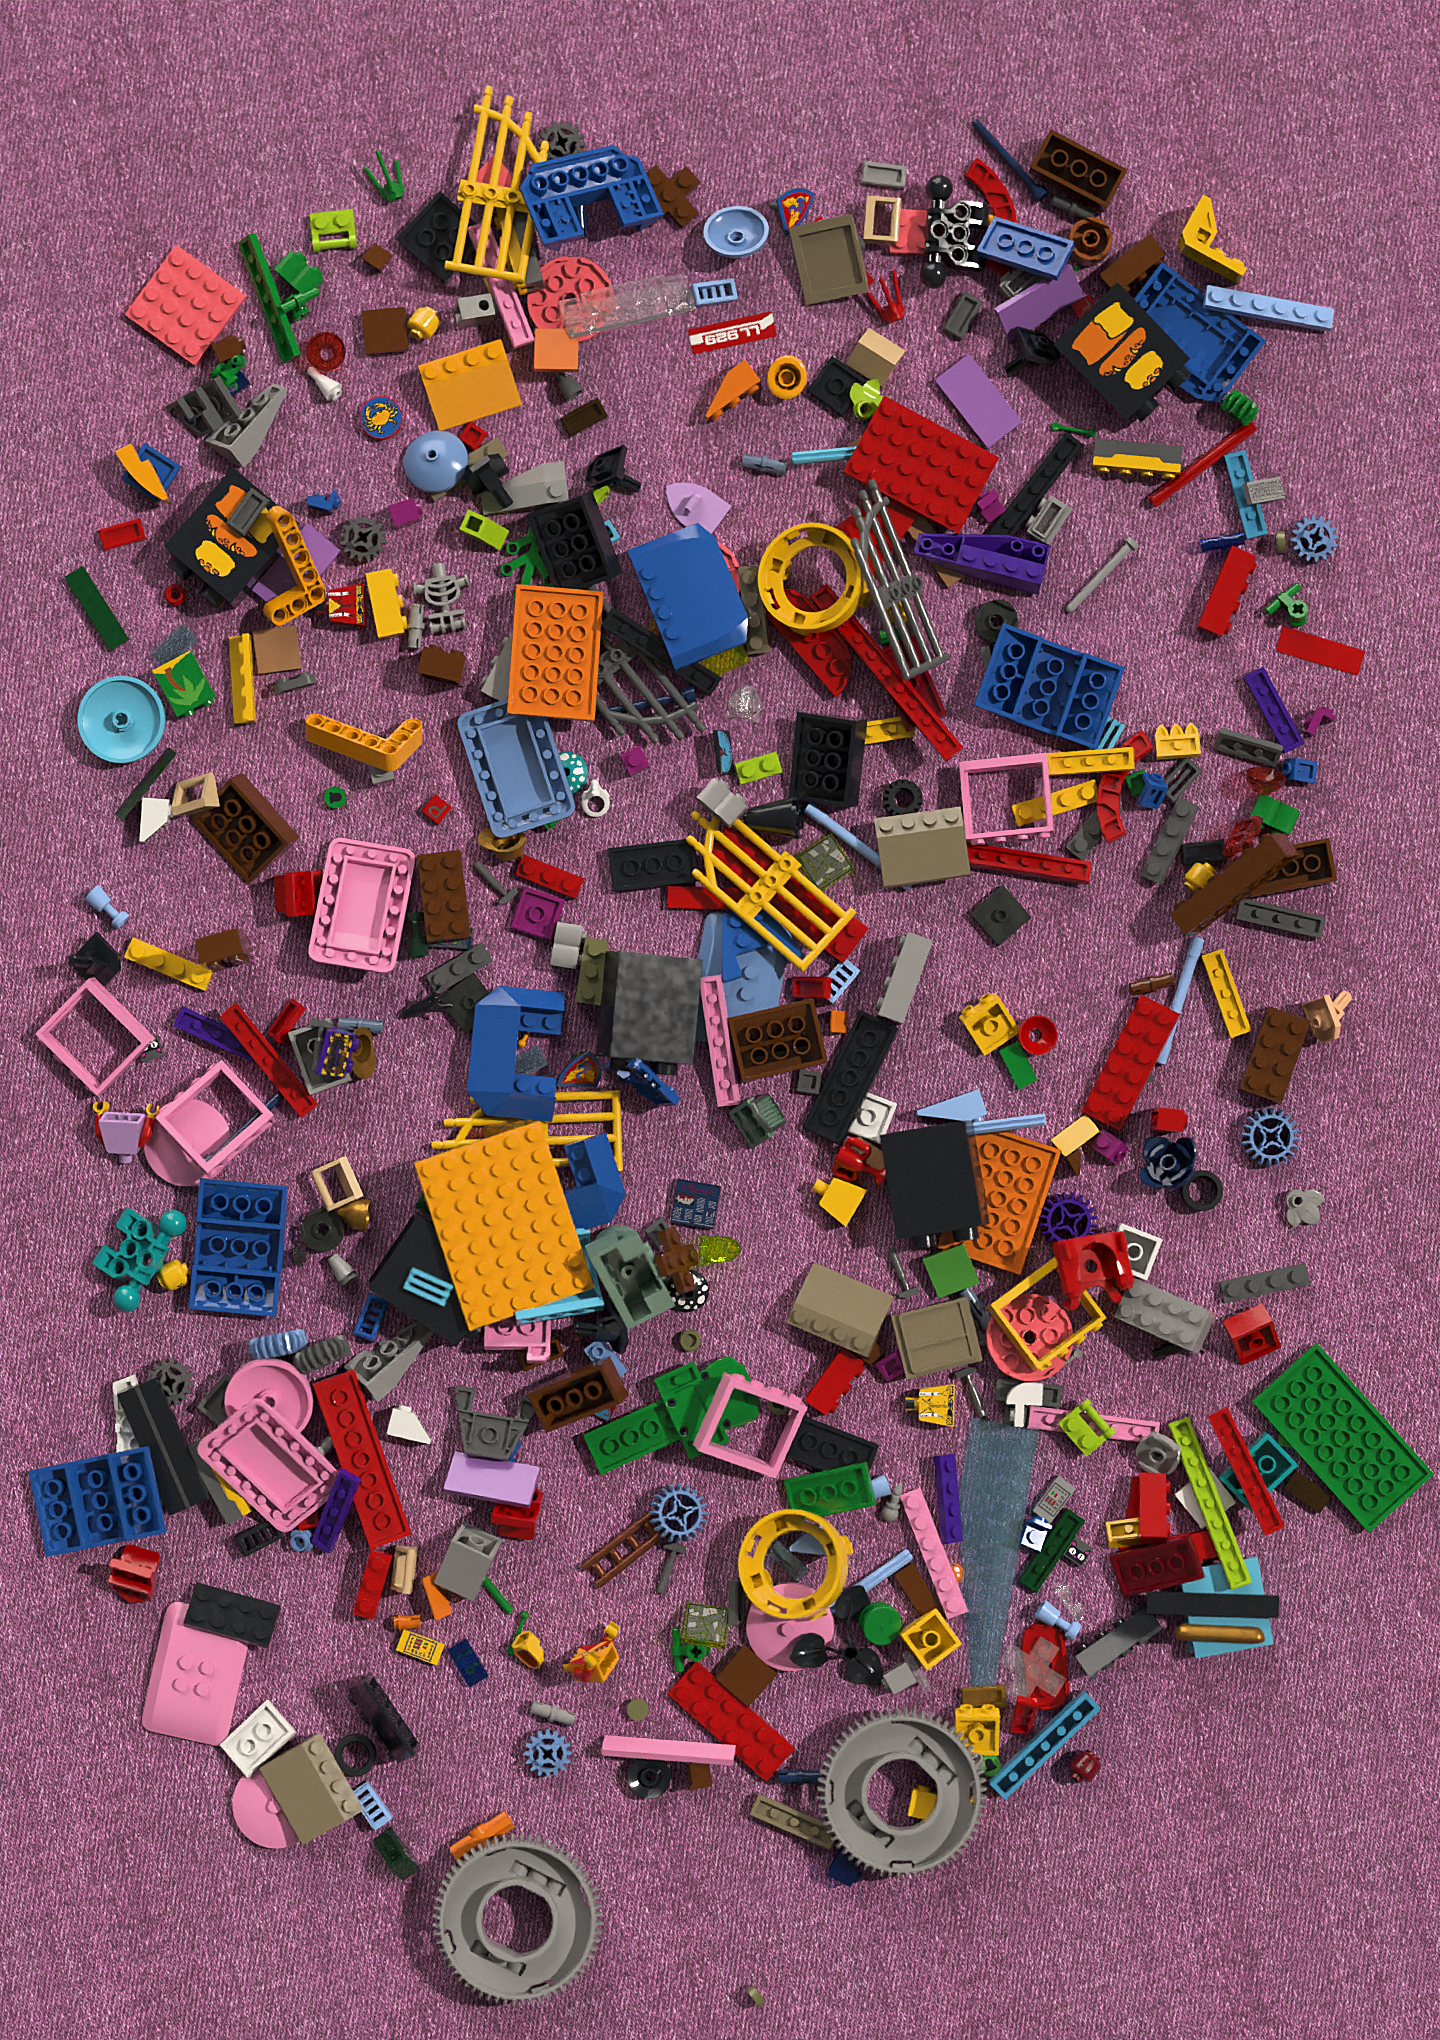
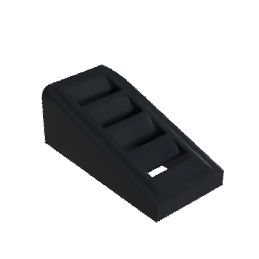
M267 1521L234 1538V1541L242 1557L245 1558L284 1538L281 1531L277 1530ZM269 1525L271 1526L276 1536L274 1538L271 1537L268 1529L266 1528ZM261 1529L267 1539L266 1542L263 1541L259 1533ZM253 1533L259 1543L257 1547L250 1536ZM245 1537L251 1547L249 1551L242 1540Z

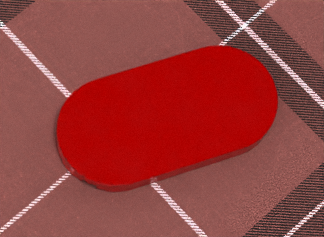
M1038 1622L1029 1626L1021 1639L1025 1692L1027 1697L1039 1699V1709L1051 1711L1059 1708L1065 1702L1070 1690L1065 1639L1055 1625L1051 1627L1043 1622Z

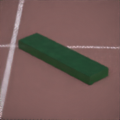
M84 566L64 577L111 651L130 640Z
M1066 1508L1043 1542L1041 1551L1036 1552L1018 1581L1037 1593L1085 1520Z

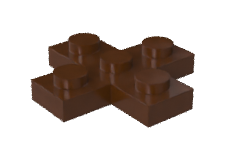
M656 164L646 172L664 214L663 217L669 213L684 228L699 215V212L686 197L701 182L687 166L671 180ZM660 218L659 220H657L656 222H654L653 224H651V226L653 227V226H654L658 221H660L662 218Z
M676 1226L659 1231L658 1234L664 1253L654 1256L660 1277L672 1274L678 1295L696 1289L694 1277L689 1270L690 1267L699 1264L698 1254L693 1247V1243L682 1246L681 1236Z

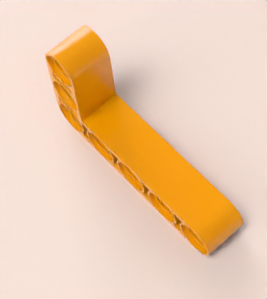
M274 506L268 511L267 519L297 584L295 587L267 602L263 607L264 616L275 625L281 626L322 603L327 593L294 517L284 508ZM283 515L282 520L278 522L279 517ZM291 534L290 539L286 540L287 536ZM299 552V556L294 559L295 555ZM308 570L307 574L303 577V573ZM297 599L296 604L292 606L294 600ZM279 610L278 614L274 616V613Z
M311 714L305 719L307 741L385 771L398 769L423 743L422 722L415 718L405 720L387 739L320 714Z

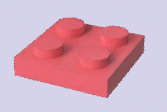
M891 209V213H890V228H891L892 209ZM901 210L898 243H890V254L927 255L924 253L925 238L923 233L926 228L927 210Z

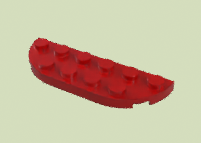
M773 589L768 591L774 601V604H771L775 610L781 608L774 596ZM784 589L788 600L797 609L805 612H820L803 594L795 590ZM766 608L768 620L831 694L837 698L844 690L851 671V656L843 638L834 628L825 632L809 633L808 637L791 631L789 626L777 620Z

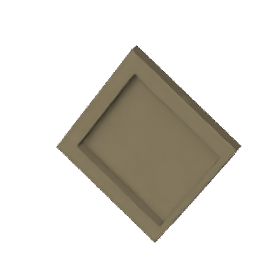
M852 214L789 227L806 305L869 292L868 279Z
M967 1296L891 1315L898 1344L897 1348L899 1349L906 1380L983 1361Z

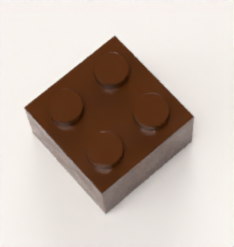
M429 644V648L423 646L417 673L422 678L463 687L468 660L463 655V652L450 650V653L444 652L440 646Z

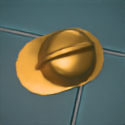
M491 827L479 833L478 843L480 846L494 851L500 860H522L523 845L527 841V836L523 832L506 838H500L494 835Z
M359 1027L353 1032L358 1034L357 1040H360L357 1053L353 1052L351 1061H354L353 1072L360 1079H368L373 1075L376 1067L373 1037L369 1029Z

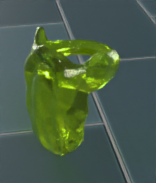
M697 1236V1238L701 1239L699 1255L702 1257V1261L698 1263V1266H709L712 1263L719 1264L731 1261L742 1250L740 1244L731 1237Z

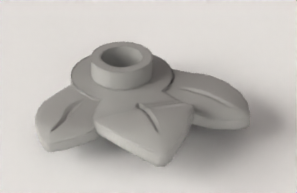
M1293 1189L1288 1192L1285 1199L1288 1207L1286 1213L1288 1223L1294 1228L1301 1221L1308 1224H1317L1320 1220L1317 1206L1325 1201L1324 1196L1313 1189L1304 1192L1300 1189ZM1296 1197H1299V1198H1300L1299 1203L1295 1204V1203H1294L1295 1198H1296Z

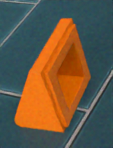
M831 1011V1033L847 1032L846 1011Z

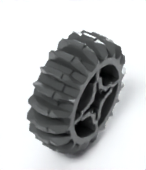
M337 1335L308 1347L293 1355V1366L302 1375H305L341 1360L351 1352L348 1340H346L344 1335Z

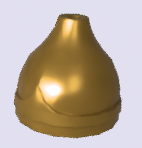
M357 1199L345 1206L338 1207L337 1216L341 1217L352 1229L366 1232L371 1213V1200Z

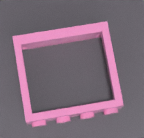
M1046 753L959 762L967 842H970L971 845H983L984 841L993 840V843H1004L1006 839L1015 838V841L1028 840L1029 836L1045 839L1049 838L1050 834H1055L1049 765ZM1041 766L1047 826L974 834L968 774Z
M95 977L89 978L36 1033L39 1037L38 1040L42 1043L41 1045L46 1049L49 1047L55 1053L53 1055L59 1063H64L69 1068V1073L75 1079H80L85 1084L84 1088L96 1096L103 1094L156 1039ZM89 991L141 1042L102 1083L50 1033Z
M222 1060L218 1064H212L203 1077L196 1078L190 1084L188 1090L177 1094L174 1102L168 1107L164 1106L157 1113L158 1116L155 1117L158 1125L209 1179L276 1122L274 1115ZM223 1073L262 1115L206 1162L168 1120Z
M724 1373L693 1445L700 1452L776 1478L807 1406L802 1402V1398L797 1397L795 1394L785 1395L782 1390L771 1386V1389H768L757 1380L746 1381L744 1380L745 1377L738 1373H733V1375ZM734 1387L793 1409L769 1462L710 1441Z

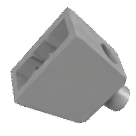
M491 294L457 298L453 307L458 329L491 322L495 317V313H499L495 300L492 301Z

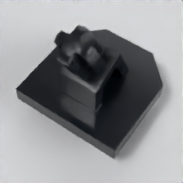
M1016 326L1013 332L1020 345L1018 350L1020 356L1005 365L1004 369L1009 376H1012L1026 365L1030 369L1038 363L1053 367L1061 356L1054 342L1043 333Z
M621 445L599 454L587 467L584 480L587 486L597 490L607 485L616 489L621 485L637 493L641 488V482L625 475L626 469L623 467L628 448L625 445Z
M499 453L485 456L468 469L463 479L474 497L487 488L503 509L512 505L513 500L502 486L503 483L500 480L501 477L510 471Z
M95 932L75 955L68 957V965L74 967L86 981L89 978L95 977L103 986L108 985L121 971L120 954L98 932Z
M613 1300L606 1303L601 1319L597 1320L596 1324L575 1323L574 1333L576 1335L594 1336V1341L609 1342L616 1353L622 1354L626 1352L629 1344L627 1327Z

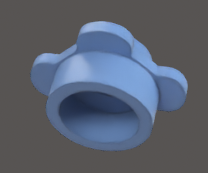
M294 1530L291 1532V1546L294 1551L305 1550L309 1552L312 1550L310 1531L298 1532Z

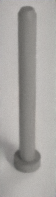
M1128 536L1124 540L1126 544L1066 606V610L1069 613H1072L1132 549L1136 551L1139 548V545L1131 537Z

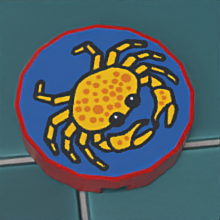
M376 396L369 399L363 405L359 421L363 431L369 437L386 440L394 437L400 431L403 414L400 406L393 399L386 396Z

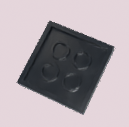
M439 191L396 240L446 284L457 272L446 270L444 267L445 261H453L462 210ZM469 217L468 227L476 225L477 223ZM468 231L461 261L463 264L475 252Z

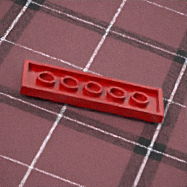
M1140 995L1082 1112L1122 1131L1181 1014Z
M699 1661L694 1662L668 1692L670 1697L724 1745H736L735 1754L765 1781L773 1775L795 1750V1747L720 1683Z

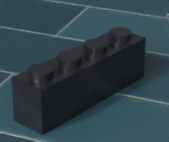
M1140 1604L1130 1611L1131 1615L1127 1618H1118L1112 1623V1628L1107 1631L1105 1629L1099 1631L1094 1635L1095 1639L1090 1643L1084 1642L1076 1647L1077 1652L1074 1653V1656L1092 1681L1098 1677L1096 1672L1108 1670L1112 1667L1116 1657L1120 1659L1127 1656L1134 1649L1132 1646L1135 1644L1140 1646L1163 1629L1153 1614H1146V1605L1142 1607Z

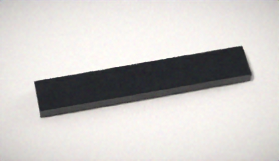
M1066 431L987 535L1014 536L1084 444Z
M613 607L600 625L709 696L712 695L722 680V677L699 662L675 671L663 639Z
M1146 1591V1614L1279 1618V1595Z

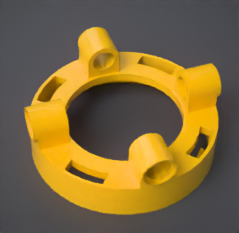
M822 523L795 525L779 534L767 547L761 559L758 571V588L764 605L777 620L789 626L791 631L808 637L809 633L825 632L836 628L848 620L858 607L865 609L871 600L870 592L866 588L867 584L854 554V549L851 546L850 538L847 536V533ZM806 531L808 537L801 538L791 545L788 544V539L791 540L801 535V532ZM820 546L833 550L840 556L846 568L847 579L843 594L834 605L820 612H805L797 609L788 600L783 587V580L789 577L792 570V562L790 560L798 552L809 547ZM772 589L774 596L781 607L777 610H775L771 605L774 604V601L771 597L770 592L768 591Z
M794 1509L776 1511L760 1519L749 1530L742 1543L738 1560L741 1584L750 1600L762 1611L772 1616L786 1619L808 1618L809 1621L816 1620L828 1614L827 1608L840 1595L847 1578L848 1556L853 1554V1547L846 1535L840 1536L834 1526L819 1515ZM804 1517H805V1519L808 1520V1521H811V1522H813V1523H815V1524H817V1523L820 1524V1525L822 1526V1529H821L820 1527H818V1526L812 1524V1523L803 1521V1520H804ZM796 1530L804 1531L813 1535L822 1544L827 1556V1573L823 1583L814 1593L800 1599H789L781 1596L772 1588L771 1576L764 1569V1559L769 1546L778 1536L787 1535ZM756 1535H759L762 1538L756 1547L754 1557L748 1555L749 1551L751 1552L756 1541L754 1538ZM769 1601L780 1607L787 1608V1613H779L781 1609L772 1605L768 1606Z

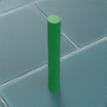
M486 1576L483 1586L508 1615L514 1610L488 1576Z

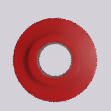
M172 584L167 587L165 599L170 605L179 606L185 602L187 593L181 585ZM176 591L179 592V598L173 599L172 594Z

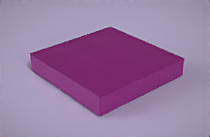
M524 886L510 928L552 942L557 922L566 900Z

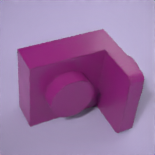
M898 1348L875 1363L887 1382L904 1373Z

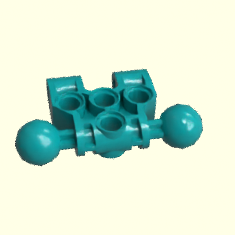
M126 1207L115 1224L117 1228L127 1234V1239L122 1242L120 1251L117 1252L105 1244L99 1250L92 1264L120 1281L130 1280L128 1285L119 1287L113 1295V1303L119 1311L124 1313L132 1312L139 1307L141 1302L139 1291L143 1284L148 1286L152 1276L163 1267L165 1255L170 1250L168 1243L171 1238L180 1236L186 1229V1218L180 1211H166L160 1217L159 1227L161 1231L159 1233L158 1226L133 1209ZM147 1228V1232H146V1234L143 1236V1232H144V1230ZM136 1247L135 1252L132 1254L133 1248ZM152 1257V1261H151V1263L148 1265V1261H149V1259ZM124 1265V1270L120 1273L121 1267Z

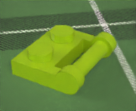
M353 209L310 213L314 253L321 252L323 249L357 248ZM349 233V238L320 241L319 236Z
M1088 1398L1083 1400L1058 1422L1059 1426L1086 1457L1116 1432L1092 1407V1402ZM1083 1410L1103 1432L1099 1437L1079 1415Z

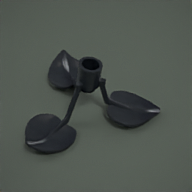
M856 1585L847 1588L835 1601L834 1610L836 1616L846 1618L845 1624L848 1640L842 1641L838 1649L825 1646V1641L819 1634H804L797 1640L789 1655L793 1663L804 1668H818L827 1662L828 1656L826 1651L828 1650L837 1655L840 1654L847 1661L846 1673L852 1681L859 1684H881L882 1665L878 1654L871 1648L858 1649L853 1642L849 1623L850 1620L859 1622L862 1610L871 1604L864 1586Z

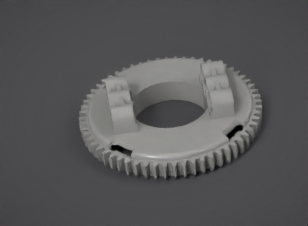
M896 1707L893 1714L887 1708V1715H883L882 1711L879 1710V1717L876 1718L873 1713H870L871 1720H867L863 1716V1724L855 1721V1729L848 1726L850 1732L848 1735L843 1731L841 1732L844 1739H835L838 1746H830L834 1753H826V1757L830 1761L822 1762L827 1767V1769H820V1773L825 1775V1777L818 1778V1781L824 1784L817 1787L818 1791L823 1792V1794L817 1796V1799L824 1800L823 1803L818 1804V1808H825V1811L820 1813V1817L827 1816V1819L822 1823L823 1825L830 1824L826 1832L834 1833L830 1838L831 1841L839 1840L836 1843V1848L843 1845L844 1848L841 1853L844 1855L849 1852L848 1860L856 1857V1866L862 1861L864 1870H866L868 1865L871 1866L872 1874L876 1869H879V1876H882L884 1871H887L888 1878H891L892 1872H895L897 1879L900 1878V1873H904L905 1878L908 1879L910 1872L913 1873L914 1878H917V1871H921L922 1875L925 1876V1869L928 1868L933 1874V1866L936 1865L941 1870V1862L944 1861L948 1866L949 1857L956 1860L954 1854L956 1851L961 1855L963 1854L960 1847L962 1845L966 1848L969 1847L966 1839L973 1841L974 1838L970 1834L971 1831L978 1833L974 1825L982 1824L977 1819L978 1816L984 1817V1813L979 1811V1809L986 1808V1804L982 1803L981 1800L987 1799L986 1795L981 1794L982 1791L987 1790V1787L980 1785V1783L986 1782V1778L979 1777V1775L984 1773V1770L977 1769L982 1763L981 1761L974 1762L973 1759L978 1757V1754H970L974 1747L973 1745L965 1746L968 1739L960 1740L963 1733L960 1731L954 1734L956 1726L948 1729L949 1721L946 1720L942 1725L940 1723V1716L933 1720V1713L925 1717L924 1710L921 1711L920 1715H917L916 1708L910 1714L907 1707L904 1708L903 1713H900L899 1708ZM890 1721H892V1722H898V1721L911 1722V1721H913V1722H912L911 1724H905V1723L892 1724ZM895 1759L916 1761L936 1781L937 1798L930 1814L921 1822L908 1827L889 1825L867 1802V1787L871 1776L881 1765ZM830 1780H832V1782L834 1783V1802L832 1804H829L831 1803V1783H829ZM972 1780H975V1783H972V1786H973V1800H972V1802H974V1803H976V1804H973V1803L970 1802V1782H971ZM893 1860H911L915 1867H912V1864H893L890 1867V1862Z
M512 1833L510 1840H507L506 1835L503 1834L502 1841H499L497 1836H495L494 1843L492 1844L489 1839H486L485 1847L479 1842V1850L477 1851L471 1847V1855L464 1852L463 1857L465 1860L457 1859L459 1867L451 1866L454 1873H446L449 1881L442 1880L441 1884L446 1886V1888L438 1889V1892L443 1894V1896H436L435 1900L441 1903L434 1905V1909L439 1910V1913L433 1914V1918L439 1919V1921L433 1923V1927H439L438 1930L434 1931V1936L441 1937L436 1940V1944H443L438 1951L439 1953L446 1952L442 1960H450L446 1967L454 1966L451 1974H460L458 1982L465 1979V1988L472 1984V1993L478 1988L480 1990L479 1997L484 1992L488 1993L487 2000H490L492 1995L496 1996L495 2003H498L500 1998H504V2005L507 2004L508 1999H512L513 2006H515L517 1999H520L522 2006L525 1999H529V2003L532 2005L535 1997H537L540 2003L542 1995H545L546 1999L549 2000L550 1992L557 1996V1988H560L563 1992L566 1990L565 1983L571 1987L573 1985L572 1977L575 1980H579L577 1972L584 1974L585 1970L582 1965L589 1967L590 1963L587 1958H594L590 1950L597 1951L598 1947L593 1942H600V1938L595 1936V1934L602 1933V1930L596 1928V1926L603 1924L602 1920L597 1919V1917L603 1915V1912L596 1911V1909L602 1907V1903H595V1900L600 1898V1894L593 1895V1892L597 1890V1886L590 1887L594 1879H586L589 1871L582 1873L581 1870L584 1864L582 1863L577 1866L578 1857L571 1860L572 1852L569 1851L565 1855L563 1853L564 1846L557 1850V1842L549 1846L548 1838L544 1843H541L539 1835L536 1841H533L532 1834H529L528 1839H524L523 1833L520 1834L519 1839H516L514 1833ZM506 1848L505 1851L497 1852L490 1856L485 1855ZM581 1884H582V1886H583L582 1889H583V1892H584V1894H585L587 1904H588L589 1906H586V1905H585L584 1898H583L582 1892H581V1890H580ZM521 1885L543 1896L550 1905L553 1914V1928L546 1941L532 1951L518 1953L515 1949H510L496 1942L493 1938L490 1939L484 1929L483 1910L487 1901L494 1893L508 1886ZM445 1929L451 1931L456 1946L455 1952H453L454 1949L450 1942L449 1934L444 1932ZM547 1980L552 1981L553 1986L550 1987V1984L548 1983L541 1987L531 1989L532 1993L530 1994L529 1989L532 1985L540 1984Z

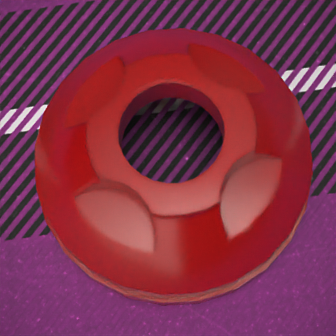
M1031 1016L1025 1019L1019 1027V1043L1030 1054H1046L1053 1049L1057 1042V1028L1045 1016ZM1034 1028L1039 1030L1041 1034L1040 1039L1036 1042L1029 1038V1032Z

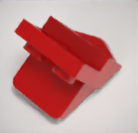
M322 870L286 872L284 875H276L274 877L276 911L286 912L287 917L315 915L323 879Z
M535 1487L530 1509L496 1502L491 1516V1523L498 1524V1534L506 1537L532 1540L535 1536L537 1521L541 1514L544 1492H540Z
M131 1544L126 1545L121 1558L118 1560L112 1558L110 1561L109 1569L111 1575L108 1580L110 1590L116 1591L129 1604L151 1602L157 1584L156 1575L161 1561L160 1554Z

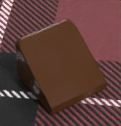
M374 243L364 254L362 260L381 273L393 255Z
M1078 1149L1065 1157L1075 1176L1080 1175L1081 1149Z

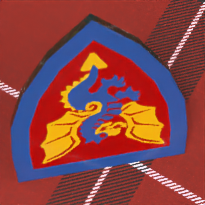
M590 1050L573 1054L570 1057L571 1061L562 1069L556 1082V1086L597 1087L602 1072L598 1058Z

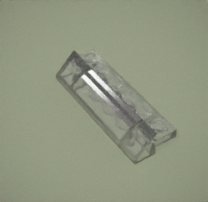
M684 273L664 277V274L583 292L580 293L579 297L558 301L563 329L570 339L696 311L691 289H688Z

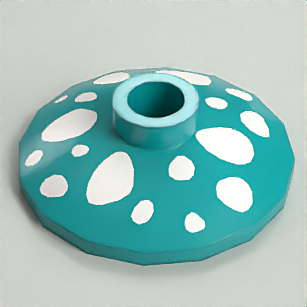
M569 751L559 752L564 769L568 768L570 770V775L566 777L571 792L574 794L581 790L587 781V765L583 758L576 753Z

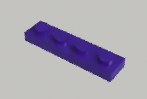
M1264 666L1244 676L1243 678L1278 744L1283 745V753L1285 754L1303 745L1304 741Z
M184 1006L181 1007L173 1026L254 1062V1059L227 1026Z
M955 1454L934 1456L941 1544L963 1541L956 1457Z
M344 1468L337 1475L311 1540L313 1545L328 1554L335 1547L361 1482L360 1478Z

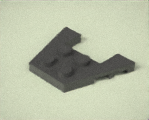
M456 1385L455 1392L464 1453L508 1461L535 1413L529 1397L520 1396L517 1417L512 1418L472 1411L475 1388Z

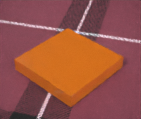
M535 328L534 372H578L579 329Z

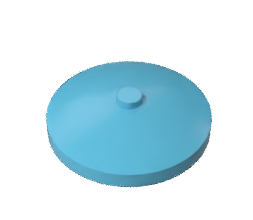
M114 676L96 683L85 694L79 706L77 721L83 742L95 755L108 762L126 764L143 759L158 746L165 731L166 714L160 697L145 682L129 676Z

